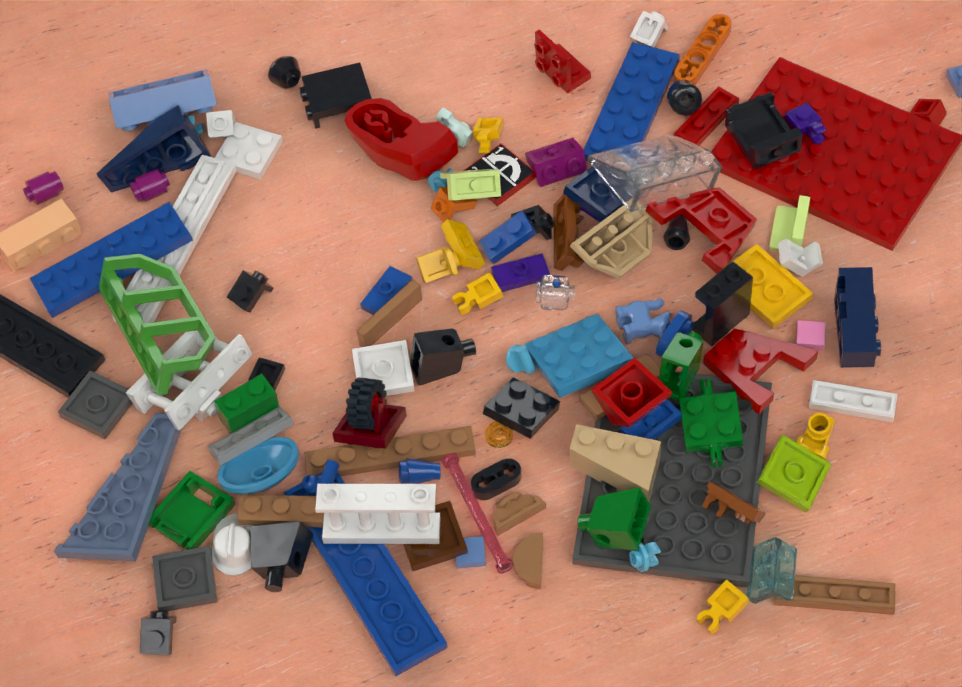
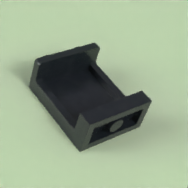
M360 62L302 76L303 87H299L302 102H308V105L305 106L308 121L313 120L315 129L320 128L319 119L348 112L355 104L372 99Z
M772 92L758 95L749 101L735 104L726 110L725 127L754 170L801 151L803 134L798 127L791 130L774 106L775 96Z
M731 262L695 292V297L706 306V313L694 322L692 331L699 334L711 347L750 314L753 276L735 262Z

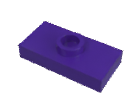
M543 254L491 267L494 280L502 292L543 282V280L547 281L550 276Z

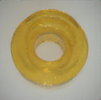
M494 421L487 427L485 439L490 446L503 448L512 442L513 430ZM497 434L504 435L503 437L499 438L495 437Z

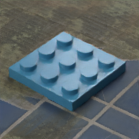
M598 313L524 344L533 363L559 398L609 377L633 359V356Z

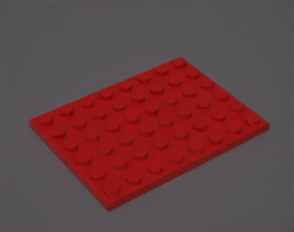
M779 57L749 100L758 95L772 92L775 96L774 106L784 120L786 112L808 103L822 118L821 124L826 129V132L822 133L825 141L816 145L805 133L802 137L800 152L754 170L732 135L726 130L705 159V166L794 207H798L800 195L810 197L808 213L893 251L962 145V135Z

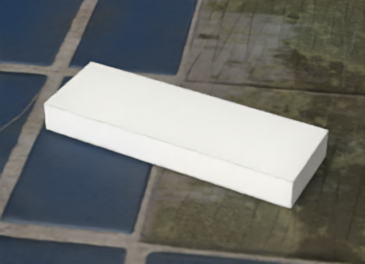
M813 380L809 409L893 423L898 394Z

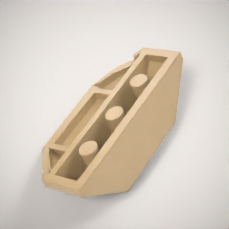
M634 197L574 241L570 247L591 268L619 279L651 254V225L653 224V218L645 212L646 208Z

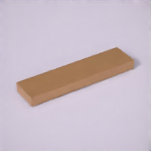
M775 574L774 605L894 615L895 583Z

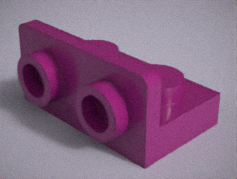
M574 138L525 153L527 163L535 171L537 183L540 187L582 174L587 170L584 150Z

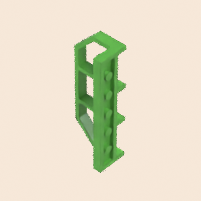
M142 254L104 258L98 289L156 394H168L170 382L173 381V373L199 369L214 346L215 335L174 267ZM139 268L167 279L171 286L126 292L122 279L117 276L114 270ZM180 299L190 317L144 323L141 313L136 310L134 305ZM198 330L205 343L196 356L165 360L160 347H157L153 336Z

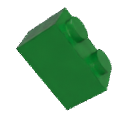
M263 374L258 375L214 401L218 417L230 434L280 407L275 390Z

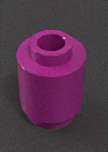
M158 169L136 177L134 182L129 183L137 202L142 200L146 202L168 192L166 187L170 186L165 172L160 173Z
M47 171L26 181V187L23 188L29 202L34 201L36 205L59 195V192L64 190L63 184L55 171L51 173Z

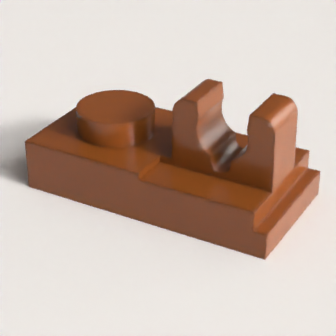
M709 481L707 485L709 488L707 491L708 495L702 504L703 508L709 510L711 505L719 500V510L716 516L724 517L729 508L736 511L734 516L746 524H749L751 521L761 522L765 515L764 511L721 485Z

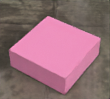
M797 320L796 344L815 350H824L825 322Z

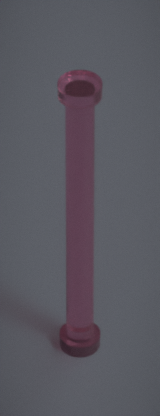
M449 454L442 459V464L445 468L449 469L497 563L495 567L498 573H506L513 568L514 564L510 558L506 557L458 464L460 460L457 454Z

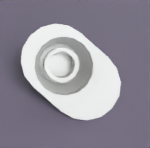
M238 513L229 515L219 522L214 532L212 546L214 565L222 573L232 576L243 574L251 569V526L254 525H239L237 521Z

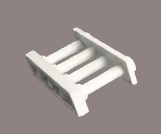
M198 330L185 332L163 354L165 360L196 356L205 342ZM240 334L229 344L218 340L215 336L212 349L220 352V354L211 363L204 360L198 369L202 372L192 382L181 377L186 371L173 373V381L170 382L169 389L173 385L184 390L174 401L163 397V395H157L146 374L126 394L136 410L143 414L153 405L165 409L164 411L175 429L180 430L199 411L201 405L216 390H219L253 353Z
M317 484L315 511L316 513H324L323 544L440 543L441 517L440 513H435L436 484Z

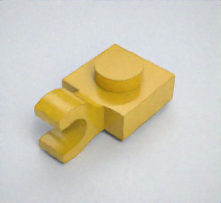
M503 117L477 119L473 135L474 139L480 142L479 153H490L491 141L499 139L504 128Z

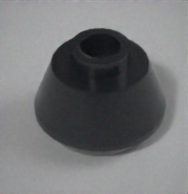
M282 56L273 61L268 72V78L273 84L282 88H292L298 84L301 72L295 57Z

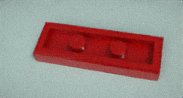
M718 86L701 104L697 112L693 113L673 134V140L695 151L726 118V110L735 104H739V97Z

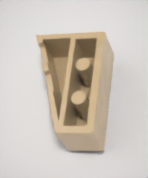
M576 424L570 445V466L599 482L603 480L616 487L618 492L641 488L645 497L650 502L660 462L661 441Z

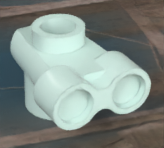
M443 107L438 112L436 121L450 128L457 139L458 146L467 147L473 136V131L470 130L467 123L458 121L453 117L454 114Z

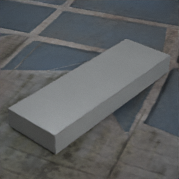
M278 407L209 445L208 449L213 458L220 465H223L293 426L294 423L291 417L281 407Z

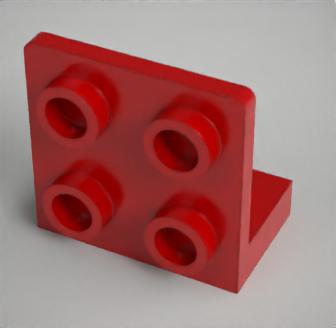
M541 30L535 32V64L539 71L545 72L557 87H561L566 93H570L591 79V72L562 45H556Z

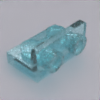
M777 537L753 546L749 586L747 587V597L750 602L756 604L773 596H777L787 602L793 599L797 556L796 547Z

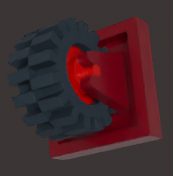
M356 378L355 382L351 383L352 389L348 390L349 398L346 399V413L332 433L334 442L386 449L407 417L406 407L387 405V400L385 399L387 392L384 390L385 384H382V380Z

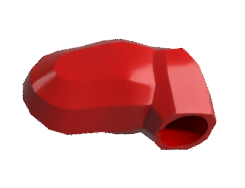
M375 98L359 102L348 110L344 119L353 140L379 167L396 172L411 181L429 178L433 172L443 169L458 154L457 139L450 128L439 121L420 123L418 119L401 110L391 100Z

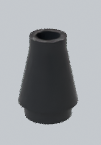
M682 215L672 219L664 233V241L670 249L681 250L690 241L687 219Z

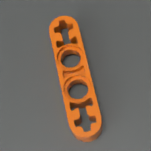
M716 14L709 19L676 67L674 82L688 80L695 85L697 84L730 35L731 19L727 15ZM705 40H712L715 42V44L712 46H705L702 42ZM693 57H701L704 61L695 63L691 59Z

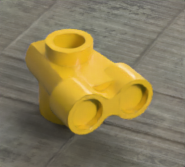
M817 412L813 414L808 420V428L804 435L798 436L796 443L825 460L830 450L827 445L835 419L824 413Z

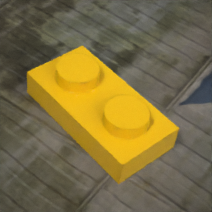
M447 219L441 225V228L445 234L446 241L450 244L452 250L456 252L460 265L479 270L485 264V261L466 224Z

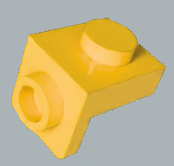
M445 246L415 257L424 283L450 274L453 276L458 274L457 267L460 266L458 256L455 251L451 252V249Z

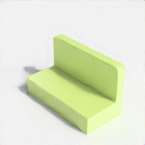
M482 169L440 173V178L447 179L448 200L501 196L500 170Z
M800 195L797 208L780 205L776 207L769 250L779 252L778 243L784 239H788L802 247L810 197Z

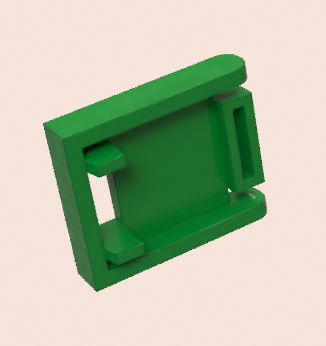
M189 471L153 511L149 526L155 527L156 531L182 548L186 547V550L199 548L219 522L232 510L235 502L231 496ZM198 489L213 497L211 500L212 507L194 496Z

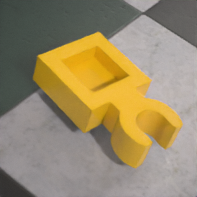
M489 272L467 284L468 292L456 293L453 295L452 300L455 305L465 302L458 309L461 315H466L472 310L474 305L477 304L481 310L504 296Z
M726 579L707 599V604L711 608L701 611L697 615L696 620L699 625L707 619L713 620V623L708 627L709 633L713 635L719 630L720 621L724 618L731 623L750 602L749 598Z

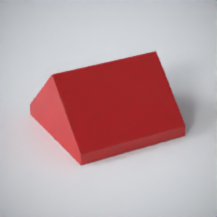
M633 358L592 388L593 395L611 424L621 427H630L672 396V391L636 358Z

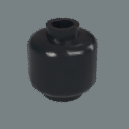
M679 80L669 88L667 100L674 112L687 116L697 112L700 108L702 94L693 82Z

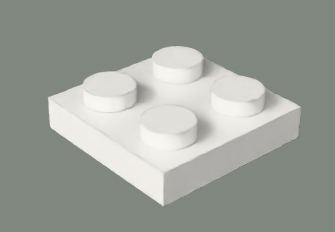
M236 122L234 125V136L226 138L215 158L224 160L226 164H236L237 173L261 180L283 143L282 136Z
M406 340L352 349L356 378L382 380V384H385L386 396L415 391Z

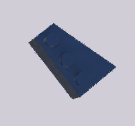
M872 267L839 268L834 305L841 368L874 367L876 356H881V341L876 339L879 323L878 317L875 316L876 296L873 287Z

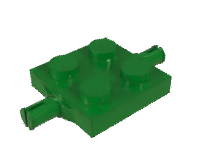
M702 379L700 381L702 395L679 398L686 453L696 451L710 452L711 466L716 468V457L718 467L723 465L721 451L729 447L744 446L736 391L713 393L712 381L706 379V388L705 379Z

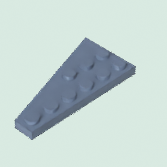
M155 413L137 438L138 444L130 454L126 453L121 459L122 465L116 474H110L86 507L88 512L79 524L74 523L69 530L71 535L63 545L59 544L54 550L58 558L136 562L181 429H175L166 413Z

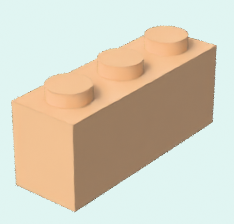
M61 198L0 232V254L13 272L26 267L31 262L51 253L54 249L81 235L82 232L77 218Z

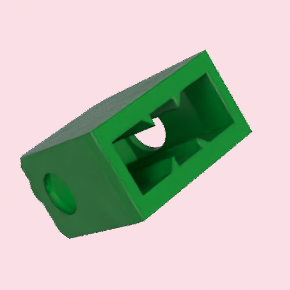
M690 332L687 335L676 333L661 358L659 380L672 391L670 398L679 401V398H686L701 363L703 340L695 332ZM678 367H682L678 376L675 371Z
M641 488L601 495L595 499L591 513L578 516V528L581 532L588 531L599 547L639 550L651 505Z

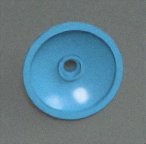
M271 437L221 465L217 474L218 481L224 490L234 494L247 495L267 491L281 483L294 470L300 456L299 449L296 443L289 438Z

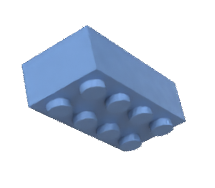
M207 69L109 92V102L116 128H122L123 131L138 128L137 124L147 122L150 125L155 119L179 105L186 116H188L187 112L197 110V113L211 111L212 106L217 105Z

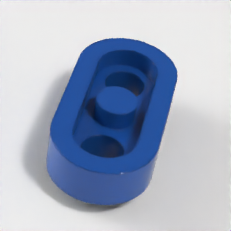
M683 310L676 314L658 342L656 355L662 357L676 333L687 335L692 331L694 322L691 321V314Z

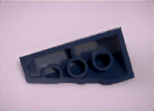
M177 105L155 119L98 171L97 176L112 193L130 187L129 183L134 182V178L152 170L158 169L160 173L164 171L165 174L177 169L185 171L194 167L201 155L210 157L211 154L190 119Z

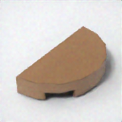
M516 492L503 498L497 504L493 519L497 536L544 510L546 503L539 496L534 495L533 497L521 494V492Z
M543 533L531 534L522 539L516 546L513 554L515 574L526 582L527 586L541 589Z

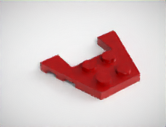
M720 187L690 193L689 197L678 199L677 197L667 198L665 203L657 204L656 201L650 202L645 210L661 226L682 215L708 237L711 242L715 243L717 246L705 252L701 261L716 274L729 264L757 221L751 213Z
M734 328L704 355L703 364L724 384L729 382L736 389V395L742 400L747 399L752 404V409L760 414L773 402L774 392L760 386L755 381L779 359L804 372L817 360L818 351Z

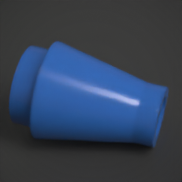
M406 458V461H399L400 484H420L432 480H440V463Z

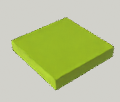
M782 434L756 483L806 513L810 510L831 463Z

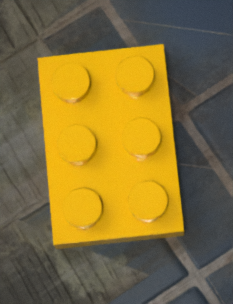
M755 244L732 261L753 276L750 309L772 329L813 300L814 293L758 244Z

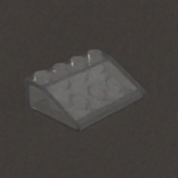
M672 134L589 155L587 158L630 212L644 209L650 202L656 201L657 204L665 203L667 198L677 197L679 199L689 196L690 193L712 189L723 167L708 149Z

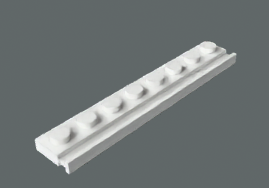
M201 155L174 203L173 208L189 231L193 241L157 261L174 267L179 276L237 171L236 164H226L224 160ZM140 269L135 273L126 292L168 287L171 284L167 279ZM165 301L135 304L134 306L141 313L144 323H152L156 320Z

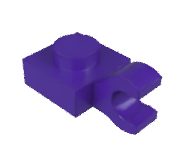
M808 103L785 113V121L793 129L798 127L802 134L806 133L814 144L817 145L825 141L822 133L826 132V129L821 124L822 118Z

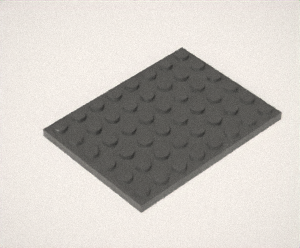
M696 374L686 398L702 395L700 385L702 379H705L706 388V379L712 381L713 393L734 392L736 389L729 382L724 384L717 376ZM755 381V383L771 391L772 383ZM737 396L744 446L729 447L721 451L723 460L721 467H718L717 457L715 458L716 468L711 466L710 452L696 451L686 453L682 419L655 439L661 441V455L649 502L651 509L641 543L646 545L656 542L661 550V553L655 554L659 561L658 565L649 567L648 571L640 572L630 562L629 553L631 550L599 547L588 531L581 532L579 528H577L572 558L573 565L723 584L727 579L734 586L749 587L756 522L744 523L734 516L736 511L729 508L724 517L716 516L719 510V500L714 502L709 510L703 508L702 504L708 495L707 491L709 488L707 485L710 481L721 485L758 508L760 485L756 482L762 473L769 405L758 414L752 409V404L747 399L742 400ZM669 397L667 400L681 412L680 401ZM605 415L595 421L594 428L620 433L621 426L612 425ZM586 475L580 514L591 513L595 499L598 496L618 492L617 488L603 480L599 482Z

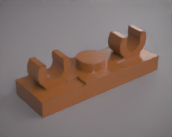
M565 194L554 203V269L563 271L569 264L573 267H580L584 263V260L577 257L579 255L570 247L578 234V227L576 225L584 219V216L577 214L581 211V206Z

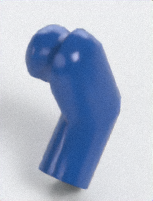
M327 460L322 474L317 477L307 475L302 481V486L307 493L316 495L317 484L334 483L340 465L333 460Z

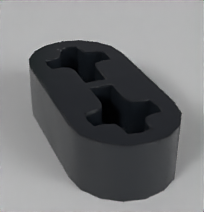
M503 459L476 473L471 479L473 496L479 500H489L515 487L521 481L520 464L514 459ZM504 470L513 472V476L510 477L508 474H504ZM483 482L485 485H489V488L479 487V483Z

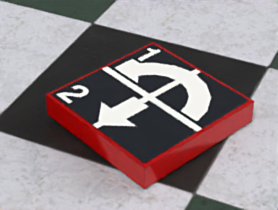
M502 143L464 170H500L501 196L487 197L497 207L536 178L535 171Z

